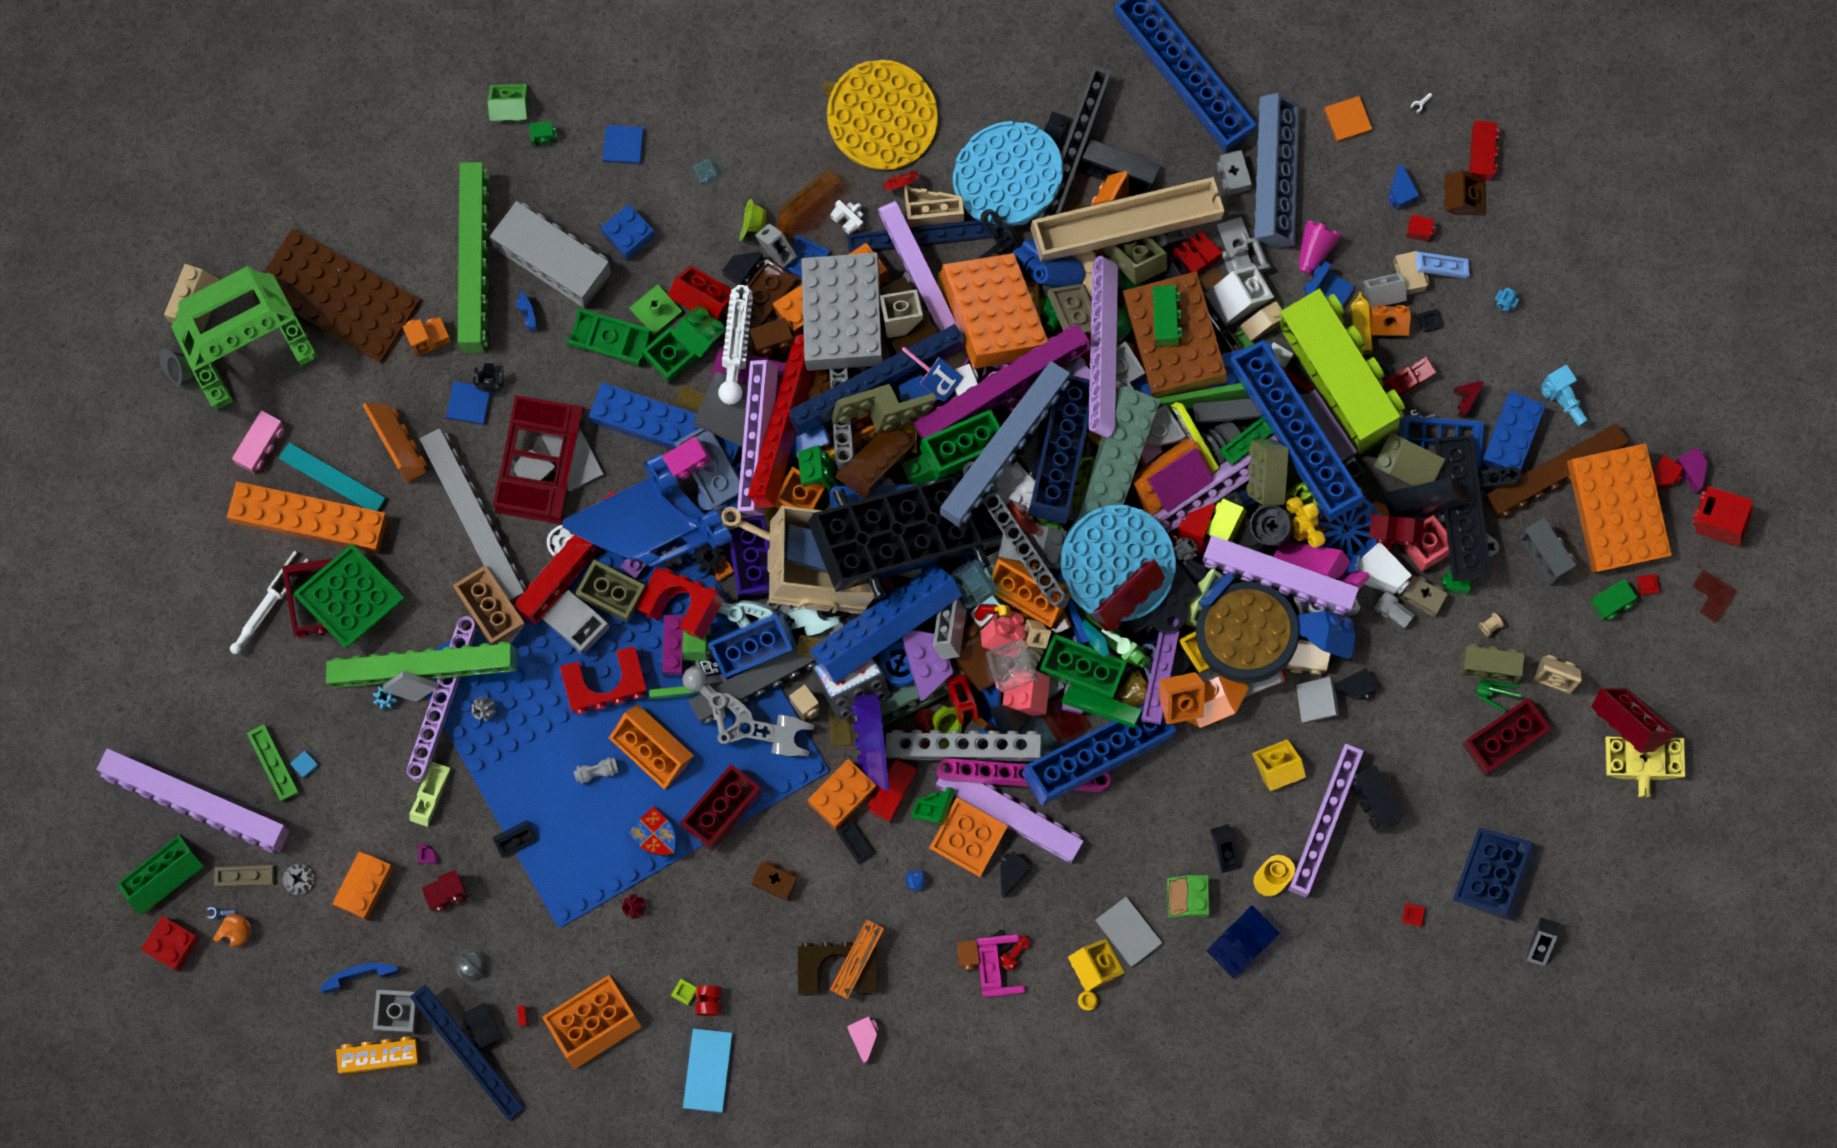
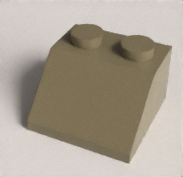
M917 289L879 296L887 338L907 335L923 319Z

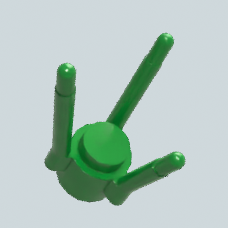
M1480 680L1476 695H1480L1479 700L1489 703L1504 713L1507 710L1487 698V696L1491 697L1494 691L1519 698L1522 697V694L1495 687L1519 688L1517 684Z

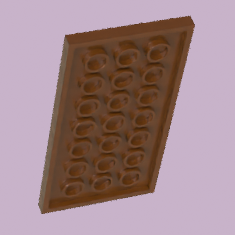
M294 228L291 229L263 272L274 275L297 317L379 363H382L403 330V326L406 325L421 302L419 298Z

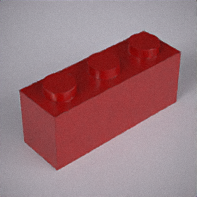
M1475 120L1472 125L1469 173L1487 181H1491L1493 175L1497 173V164H1494V160L1498 156V146L1495 145L1500 134V129H1497V122Z
M895 759L894 763L890 762L887 767L889 791H885L880 786H877L876 790L879 792L876 798L872 796L867 806L870 808V814L888 823H891L916 774V768L898 759Z

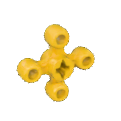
M1299 497L1289 499L1286 502L1287 510L1289 513L1296 514L1297 516L1293 518L1294 538L1297 541L1308 538V542L1313 548L1323 545L1325 543L1324 534L1322 531L1315 530V527L1319 524L1317 518L1319 510L1314 503L1303 505Z

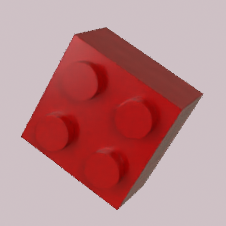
M161 916L141 950L179 972L200 938Z

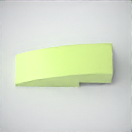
M435 762L431 763L417 793V799L410 811V821L426 827L429 826L450 772L449 767Z

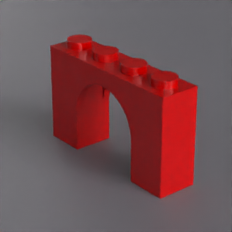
M656 567L635 609L643 615L658 621L671 598L680 593H689L691 598L690 607L679 628L688 635L703 640L724 601L718 595L720 592L712 587L706 589L703 584L697 581L689 582L690 579L681 574L675 576V573L667 568L661 570Z
M635 646L616 651L621 668V680L618 686L608 693L593 692L585 685L578 661L560 666L572 714L583 715L588 713L590 709L601 710L606 708V705L612 703L620 705L625 703L627 699L633 698V700L644 698L645 694H648Z

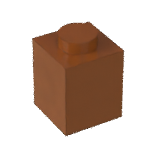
M977 941L957 942L959 968H963L964 971L975 970V966H979Z

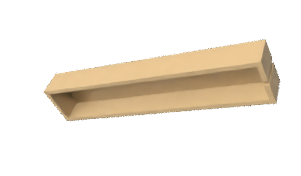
M1214 177L1035 219L1032 220L1031 232L1040 262L1042 263L1221 220L1224 208L1220 196H1217L1218 189Z

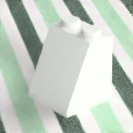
M1256 265L1232 271L1205 293L1226 325L1239 321L1274 298Z
M1378 543L1361 558L1358 570L1369 573L1370 578L1365 585L1384 593L1388 592L1393 596L1396 593L1400 595L1406 590L1410 584L1409 579L1412 576L1382 543Z

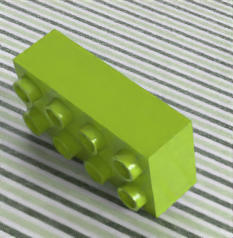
M1319 288L1280 311V330L1355 450L1361 455L1387 440L1390 433L1397 434L1399 432L1400 419L1404 417L1402 410L1405 407L1394 389L1387 393L1383 390L1382 386H1384L1382 378L1385 375L1376 359L1372 357L1365 361L1363 358L1362 346L1365 344L1357 329L1353 325L1345 329L1342 325L1344 323L1342 314L1345 312L1337 297L1331 294L1325 298Z

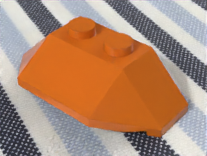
M1222 676L1204 682V717L1187 720V722L1203 728L1236 714L1249 690L1247 683L1231 681Z

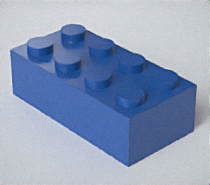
M1510 391L1503 404L1481 465L1491 469L1517 467L1521 470L1545 404Z
M782 610L716 637L708 643L724 678L788 652L798 645Z

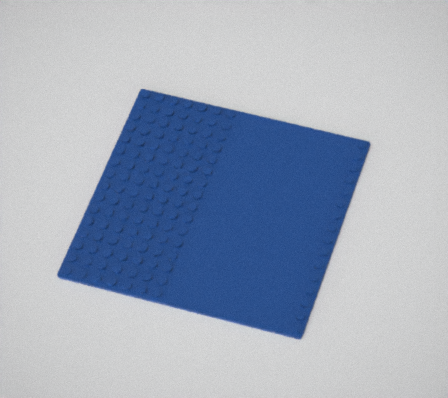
M677 538L659 547L655 555L661 557L663 556L661 551H669L674 546L679 548L687 544V542ZM694 550L681 554L682 564L673 565L669 569L675 573V576L681 574L689 578V582L697 581L703 584L706 589L709 587L716 589L720 592L718 595L724 599L723 602L730 604L711 570L709 574H706L705 568L702 571H698L699 565H692L696 561L695 558L690 557V555L696 554ZM607 551L592 559L564 593L569 590L576 596V591L593 560L632 579L634 578L620 568L626 558ZM663 562L653 567L646 565L634 580L644 584L646 587L656 567L664 570L667 568L666 563ZM680 593L671 598L658 621L643 615L636 609L629 624L584 602L608 623L609 629L583 656L542 618L536 625H533L520 616L525 625L512 643H510L517 649V671L461 676L444 728L503 832L528 820L537 841L515 853L558 927L565 926L703 846L682 828L680 821L730 764L756 783L763 793L735 826L828 773V767L804 729L796 732L794 743L797 747L808 750L809 756L778 755L771 753L773 743L742 738L730 743L720 744L717 741V735L719 734L717 720L709 724L702 723L700 725L689 705V700L696 696L651 701L649 690L684 686L683 677H664L662 673L664 615H680L685 617L691 602L689 593ZM717 612L711 623L712 632L711 636H708L707 642L740 627L736 622L729 620L727 615ZM476 625L477 631L472 646L479 647L480 644H490L478 625ZM451 640L435 648V650H443L444 647H449ZM459 641L456 648H461L466 642ZM635 646L648 694H645L644 698L633 700V698L627 699L625 703L620 705H614V703L606 705L607 707L601 710L590 709L588 713L583 715L572 714L560 666L578 661L585 685L593 692L608 693L614 690L621 680V668L616 651ZM684 660L683 674L693 666L692 661ZM745 669V670H743V671H741V672H738V673H736V674H734V675H731V676H729V677H726V678H727V680H729V679H731L732 677H734V676H736V675H738V674H740V673H742V672H744V671H746V670H748V669ZM452 677L445 678L444 680L445 685H449L453 682ZM780 686L767 689V692L760 697L755 695L744 705L751 712L753 720L776 725L778 715L798 718ZM434 691L426 695L429 702ZM439 696L437 702L444 703L447 696ZM480 696L483 699L486 697L490 698L495 704L496 712L487 721L484 718L481 720L475 718L471 711V705ZM637 704L694 755L687 767L665 790L609 739L624 713ZM732 711L726 714V718H724L725 729L732 726L736 721V716ZM742 723L740 731L743 734H747L750 731V726L747 723ZM764 726L763 729H755L752 736H755V732L762 733V737L769 734V731ZM608 757L610 759L615 758L619 773L608 777L601 775L593 777L591 781L584 783V785H581V782H576L574 771L577 770L576 766L587 765L591 767L598 765L600 761ZM654 806L668 819L676 832V854L657 856L647 853L625 832Z

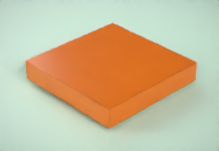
M1360 96L1324 107L1336 142L1372 131Z

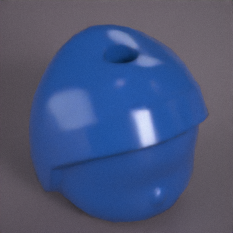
M921 870L907 872L905 878L906 886L910 890H921L925 887L926 876Z

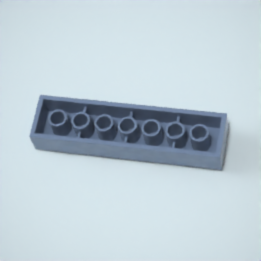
M1280 93L1260 97L1254 234L1255 239L1275 249L1295 245L1299 104Z

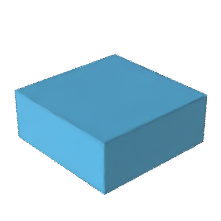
M305 750L290 763L303 778L318 766Z

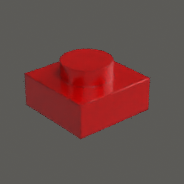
M1656 574L1636 577L1639 596L1659 594Z

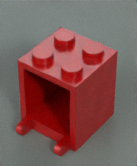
M1708 486L1707 491H1703L1699 501L1701 502L1700 509H1696L1693 517V526H1696L1695 533L1740 547L1753 513V500ZM1710 503L1714 504L1711 514L1707 515Z

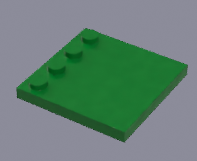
M353 544L349 545L294 592V596L345 649H348L404 600V597Z

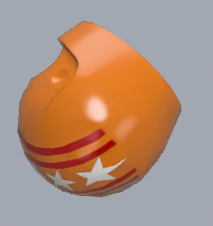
M228 913L212 940L217 943L222 937H228L230 939V947L241 946L250 938L251 926L245 917Z

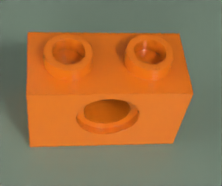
M1385 305L1371 306L1372 335L1409 336L1411 318L1409 307L1403 305L1387 307ZM1388 318H1394L1392 321H1386Z

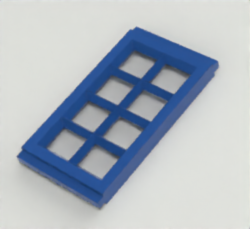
M1404 416L1400 419L1398 436L1408 441L1421 442V447L1424 449L1426 442L1434 443V439H1426L1427 424L1439 425L1438 438L1443 437V426H1455V436L1460 435V427L1472 428L1477 467H1481L1484 422ZM1410 423L1422 424L1421 438L1409 437Z

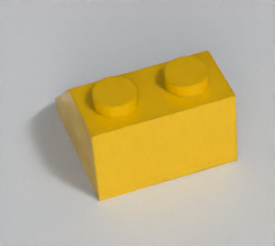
M1288 739L1252 753L1262 779L1270 791L1306 777L1302 760Z
M1107 938L1085 946L1068 956L1086 992L1125 973Z

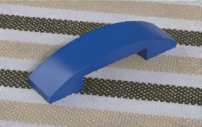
M384 963L356 965L329 978L320 987V992L324 994L343 989L342 980L375 971L378 972L380 978L400 973V970L396 966Z

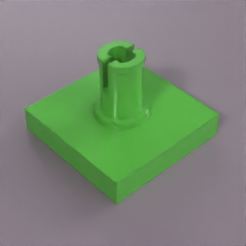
M658 284L629 308L636 318L646 328L651 330L653 336H656L682 314V310Z

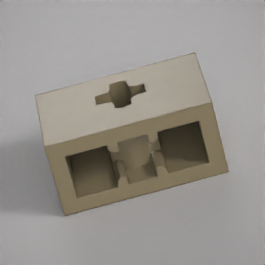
M1413 576L1401 600L1435 617L1447 593L1444 592L1445 590L1442 587L1427 583L1428 581L1425 578ZM1424 591L1428 593L1426 598L1422 597Z

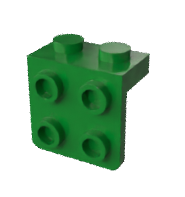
M819 445L798 451L800 479L803 487L822 482L831 491L834 486H839L838 480L835 477V472L837 471L835 462L829 458L828 453L823 451Z

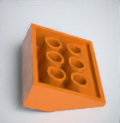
M362 404L406 484L425 474L426 470L424 467L427 464L422 455L418 457L415 453L418 449L413 440L409 441L406 435L409 433L404 424L399 425L397 419L400 417L395 408L391 410L388 404Z
M610 975L542 1016L574 1070L641 1028V1025Z

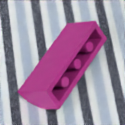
M1292 541L1279 546L1273 556L1274 558L1333 579L1340 577L1350 564L1349 559L1342 550L1321 546L1313 548L1309 544Z

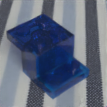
M1251 905L1206 951L1235 979L1280 932Z

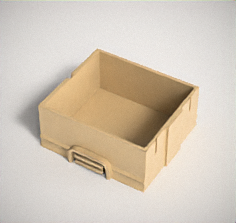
M782 505L776 515L770 520V548L768 550V572H770L769 603L797 606V609H801L805 605V609L830 611L832 608V613L843 611L862 614L874 598L870 584H863L835 592L828 573L784 562L786 526L792 524L810 529L809 519L813 513L821 510Z

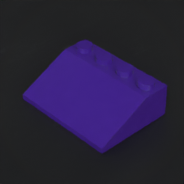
M878 694L855 696V704L851 705L853 716H857V721H853L854 732L859 734V738H855L856 750L861 752V755H857L858 767H862L863 773L885 791H889Z

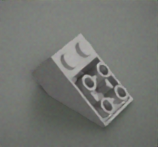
M569 590L542 617L550 627L582 656L609 629L606 621Z

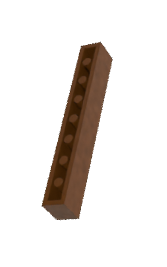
M1616 423L1523 474V480L1519 485L1498 488L1487 494L1484 500L1495 518L1499 516L1504 518L1512 513L1511 510L1515 507L1521 509L1528 504V500L1532 498L1537 500L1545 495L1544 491L1557 489L1564 480H1567V482L1571 481L1567 464L1568 460L1625 448L1629 441Z

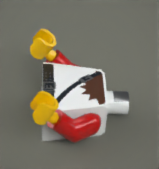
M990 593L971 612V617L983 629L993 619L997 620L999 617L1010 616L1011 609L1009 606H1005L1003 600Z

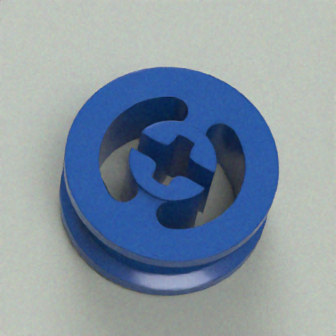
M903 642L892 643L881 652L879 668L887 684L899 688L909 686L914 683V679L906 656L903 659V666L900 667L898 675L909 673L908 675L896 677L890 674L886 668L887 665H890L893 673H895L897 664L901 661V654H897L894 657H891V655L895 653L906 654Z

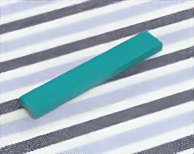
M291 443L287 444L279 457V460L362 508L379 511L386 501V498Z

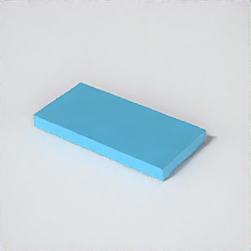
M693 1029L683 1108L723 1113L732 1033Z

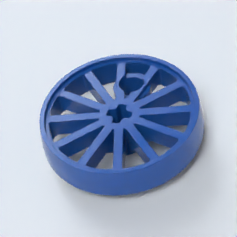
M1363 496V503H1365L1363 507H1355L1331 522L1321 520L1323 512L1317 506L1319 510V515L1317 516L1318 525L1330 528L1329 530L1322 531L1325 538H1330L1321 547L1331 548L1336 543L1334 549L1342 550L1345 542L1346 556L1359 554L1361 559L1377 544V539L1369 538L1363 545L1354 534L1369 537L1370 531L1358 528L1371 525V516L1368 513L1370 510L1372 515H1379L1375 506ZM1361 515H1364L1363 518L1360 521H1358L1359 517ZM1350 537L1360 547V549L1354 553L1352 551Z

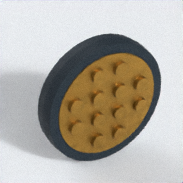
M1253 582L1236 583L1227 586L1210 605L1203 606L1197 620L1196 641L1204 661L1218 675L1240 683L1260 682L1277 675L1293 658L1299 641L1298 620L1291 604L1275 589Z

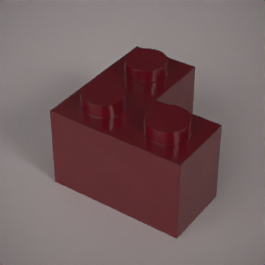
M1372 515L1369 538H1376L1378 543L1398 544V541H1403V545L1414 546L1415 542L1422 543L1424 520Z
M456 869L438 876V881L421 887L429 909L431 911L435 910L436 913L447 909L446 906L449 904H461L465 902L464 898L468 897L462 878Z

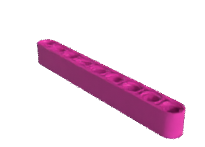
M944 759L936 771L937 776L945 781L1030 787L1027 781L1019 775V772H1023L1026 764ZM948 766L951 769V773H945L942 767ZM961 768H968L970 770V774H964ZM981 769L988 770L989 776H984L981 773ZM1000 771H1006L1009 777L1001 776ZM1105 773L1098 777L1103 779L1104 785H1099L1096 779L1075 790L1102 792L1111 781L1110 775Z

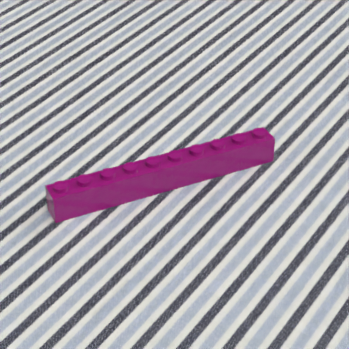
M1077 323L1072 327H1067L1059 335L1048 339L1046 343L1033 348L1028 354L1018 357L1015 362L1002 367L997 373L984 378L982 382L971 386L961 395L953 397L948 403L937 407L927 416L919 418L914 423L917 433L923 439L988 410L995 409L1032 386L1050 361L1063 367L1091 350L1089 339Z

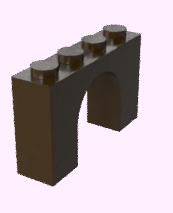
M904 276L881 288L880 296L916 290L912 281L908 282ZM920 295L919 301L923 319L907 335L898 336L890 340L895 354L902 352L903 347L907 349L940 332L938 325L932 324L933 317L929 310H924L923 306L925 304Z
M831 942L821 943V946H814V943H802V946H798V996H818V972L820 966L826 959L833 956L847 958L853 942H842L841 946H833ZM877 945L857 981L858 995H877Z

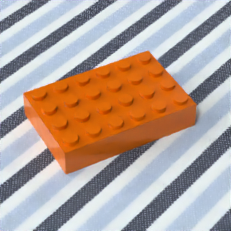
M1014 253L943 264L940 281L957 327L965 338V348L973 369L1015 362L1018 357L1028 354L1033 348L1041 346L1048 341Z
M1646 443L1567 461L1592 573L1672 556Z

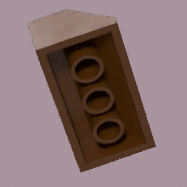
M902 431L880 432L835 477L863 499H867L911 455L916 442Z

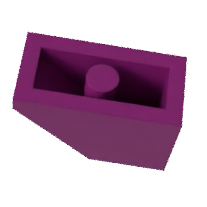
M1698 447L1675 461L1684 467L1681 474H1683V477L1695 494L1703 488L1708 463L1705 453L1699 450Z

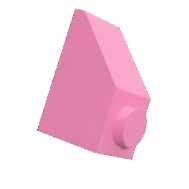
M869 1016L847 1026L863 1064L868 1063L877 1038L876 1031L879 1030L875 1020H870Z

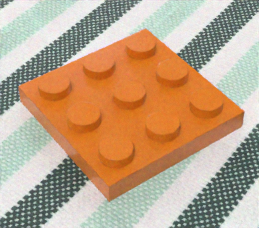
M957 797L929 849L981 877L1009 825Z

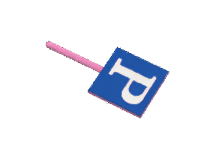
M903 347L902 350L928 371L920 384L945 403L963 377L940 357L930 369Z

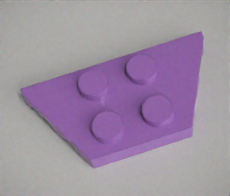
M911 630L901 639L919 699L923 701L953 673L949 659L942 660L933 648L934 634Z

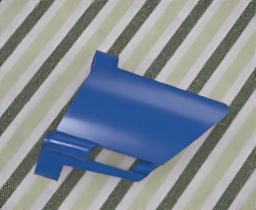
M662 454L644 462L649 478L564 519L562 528L598 547L632 561L637 559L651 567L707 543L713 549H716L732 541L731 535L726 526L723 525L719 513L714 509L703 514L678 487L677 479L671 473L662 458ZM677 538L687 542V544L661 557L650 553Z

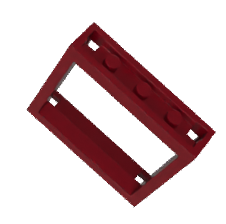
M334 558L282 566L293 637L302 639L309 637L310 634L322 636L328 634V631L322 624L298 628L290 577L318 573Z

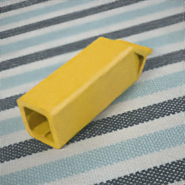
M1359 292L1357 299L1351 304L1349 309L1350 327L1353 325L1364 341L1365 345L1362 346L1363 355H1371L1370 304Z

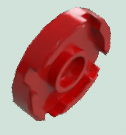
M910 171L908 176L902 173L888 179L886 182H883L884 190L896 189L920 178L918 171Z

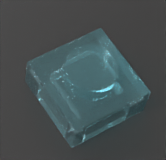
M709 158L692 166L700 184L717 177V173Z

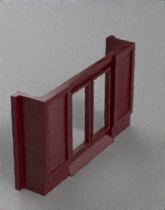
M515 395L493 501L494 513L562 525V510L581 416L584 415L586 407ZM524 430L563 437L559 457L516 450L515 445L518 431ZM513 455L558 463L554 483L510 475Z

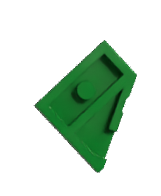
M947 787L945 792H934L927 797L918 798L910 817L918 821L943 825L956 790L952 787Z

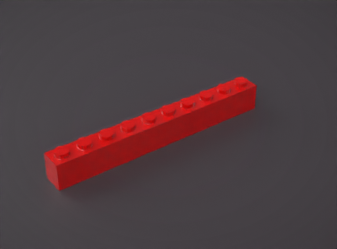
M795 334L748 496L758 508L775 507L796 436V430L789 421V410L806 401L814 370L807 371L804 334Z

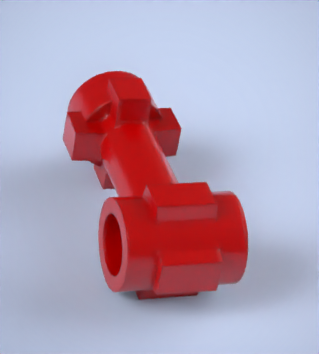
M1020 935V940L1016 942L1017 944L1009 955L1005 952L999 959V963L1006 970L1012 971L1018 963L1015 958L1023 948L1027 950L1030 940L1025 936Z

